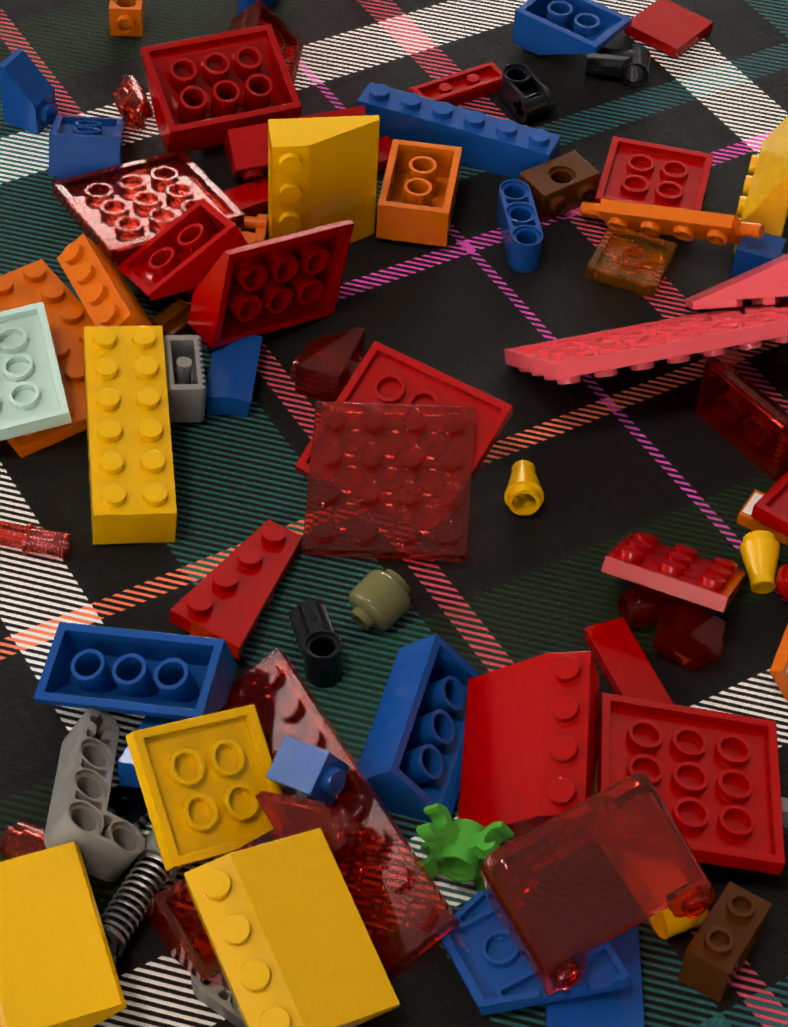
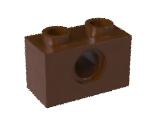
M575 150L519 173V180L527 183L531 189L541 223L580 207L583 201H595L600 172Z
M729 881L686 948L678 980L721 1003L763 935L772 904Z

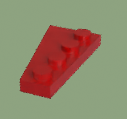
M268 519L170 609L169 622L194 636L225 639L233 657L239 660L249 635H253L259 624V618L265 607H269L274 598V591L277 585L284 580L301 549L302 536Z

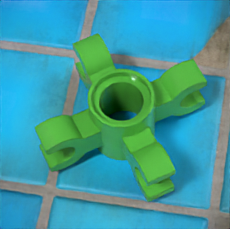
M441 803L432 804L424 808L423 811L431 818L432 822L417 826L416 832L422 840L426 841L421 844L420 849L428 857L423 861L414 863L413 868L424 879H432L441 873L445 877L457 882L474 881L477 891L481 890L484 892L495 882L493 878L502 875L500 870L506 865L502 859L507 856L508 852L499 844L505 839L513 838L514 832L502 821L493 822L486 828L469 819H456L453 821L449 810Z

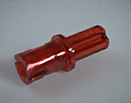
M0 521L1 546L22 549V553L25 555L35 552L61 559L66 558L71 541L70 533L38 528L32 522L25 526Z

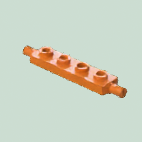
M601 199L600 204L583 201L580 206L581 216L600 218L604 220L609 229L621 233L627 232V230H634L652 237H658L660 234L673 235L683 241H692L693 238L723 246L727 243L740 244L742 236L762 239L765 232V225L763 223L744 222V220L739 219L737 216L608 199Z

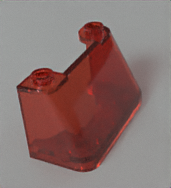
M641 773L630 775L500 846L491 852L481 865V875L493 911L547 996L558 990L565 991L571 989L583 979V972L587 967L586 953L662 910L669 908L673 915L679 918H695L703 914L716 901L712 884L661 796L648 777Z

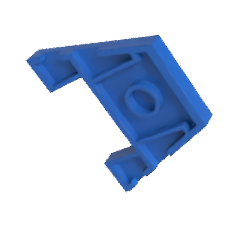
M543 832L536 835L529 842L530 848L516 861L511 859L500 870L502 875L484 892L479 890L437 930L441 943L481 1016L624 989L632 985L628 971L609 941L563 964L528 905L523 894L564 874L562 863Z

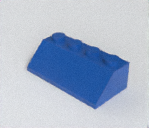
M59 622L33 699L36 703L83 709L93 708L100 711L184 720L215 713L226 705L237 664L225 639Z
M437 633L399 648L352 781V785L381 810L427 822H432V820L423 810L426 806L441 803L447 807L451 816L453 814L461 785L468 679L480 675Z

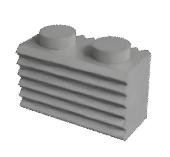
M165 335L163 340L170 423H200L204 420L206 381L201 337L198 335Z

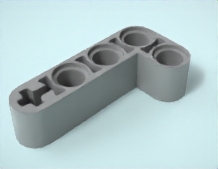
M90 708L85 711L62 742L45 827L44 844L48 849L74 841L80 847L87 874L106 882H115L145 848V838L135 825L107 811L120 731L117 721L111 714L106 711Z

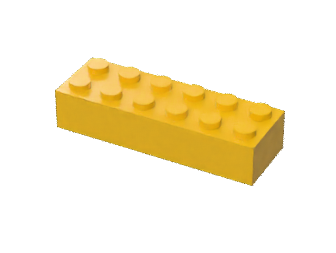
M84 326L83 359L93 545L175 542L177 506L163 327Z

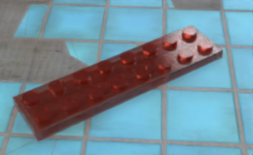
M276 648L232 684L226 705L217 712L254 704L272 762L286 735L327 750L350 766L346 773L344 788L336 796L331 808L287 792L282 788L281 791L295 834L321 828L390 980L459 925L460 922L287 656Z

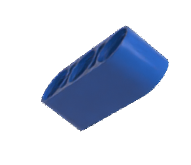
M517 179L506 180L499 186L496 218L508 264L512 269L521 273L533 272L540 266L543 231L529 185L524 181Z

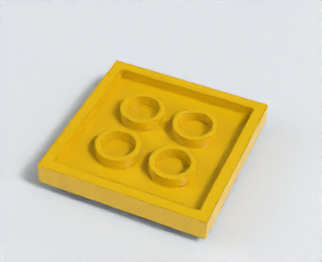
M254 704L135 730L125 736L166 872L295 835L281 787L266 778L272 764V759Z

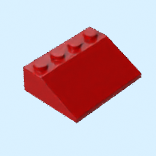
M271 24L141 47L140 49L157 127L167 156L224 145L228 129L267 123L268 119L300 117L302 105Z
M351 219L224 251L192 293L188 324L214 349L253 334L260 336L333 315L354 222Z
M591 651L545 653L468 679L458 819L473 820L485 828L496 821L504 822L514 832V836L502 842L531 841L542 832L548 841L594 839L599 674Z

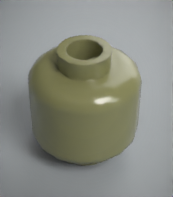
M379 569L371 570L349 592V603L353 609L350 612V616L357 625L366 631L371 627L379 631H387L409 610L410 598L408 594L411 592V589L406 581L391 569H386L385 571Z

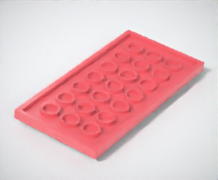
M780 299V302L775 305L750 303L740 307L723 308L504 349L505 362L507 365L519 368V372H531V376H544V380H557L558 385H566L580 382V375L594 373L596 378L614 376L618 374L617 368L630 366L633 371L651 369L654 367V361L667 359L669 364L690 361V354L703 352V356L711 357L726 354L727 347L737 345L740 350L762 347L763 340L774 339V343L788 342V300Z

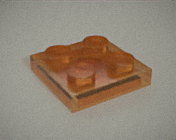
M610 224L587 265L585 277L654 298L676 255L678 244Z

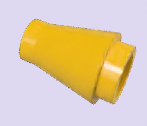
M519 460L513 464L512 473L504 494L506 505L513 513L521 516L535 513L544 501V492L535 473V466L528 460Z
M765 530L749 532L743 537V543H741L739 550L750 580V588L754 593L767 594L776 588L775 577L780 543L772 532Z

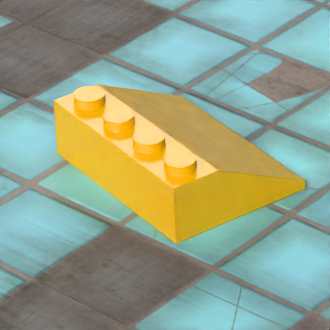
M379 115L268 119L269 239L351 219L354 222L350 243L375 234Z
M788 116L763 141L759 156L752 154L748 175H746L742 191L743 196H740L736 216L741 217L739 219L744 220V222L763 223L765 225L764 233L782 237L788 215ZM735 244L733 253H735L738 244Z
M321 828L235 851L184 873L188 892L245 1027H355L400 1007L399 1000Z
M73 841L1 861L0 1027H94L127 1008L79 845Z

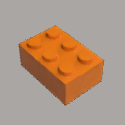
M393 139L377 206L376 238L447 247L460 181L462 147Z

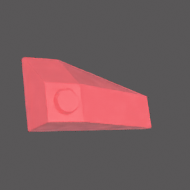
M788 253L686 298L685 306L692 310L740 307L744 305V301H751V304L775 305L780 302V297H787L788 300Z

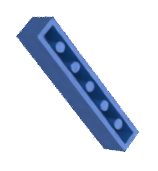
M370 82L357 100V106L364 105L366 115H379V138L388 135L392 140L398 139L462 147L461 164L519 180V173L559 156L561 135L550 133L544 129H536L518 124L512 120H504L486 115L480 111H472L454 106L448 102H440L422 97L416 93H408L390 88L384 84Z

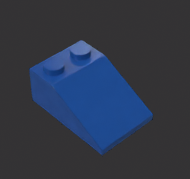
M528 0L515 10L512 43L537 55L596 53L630 26L632 18L592 0Z
M56 115L49 133V176L57 177V181L64 183L77 182L78 178H91L92 183L103 185L112 184L113 180H120L124 119Z

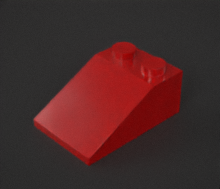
M201 198L118 265L117 268L153 301L196 289L224 251L249 244L236 224L204 198Z

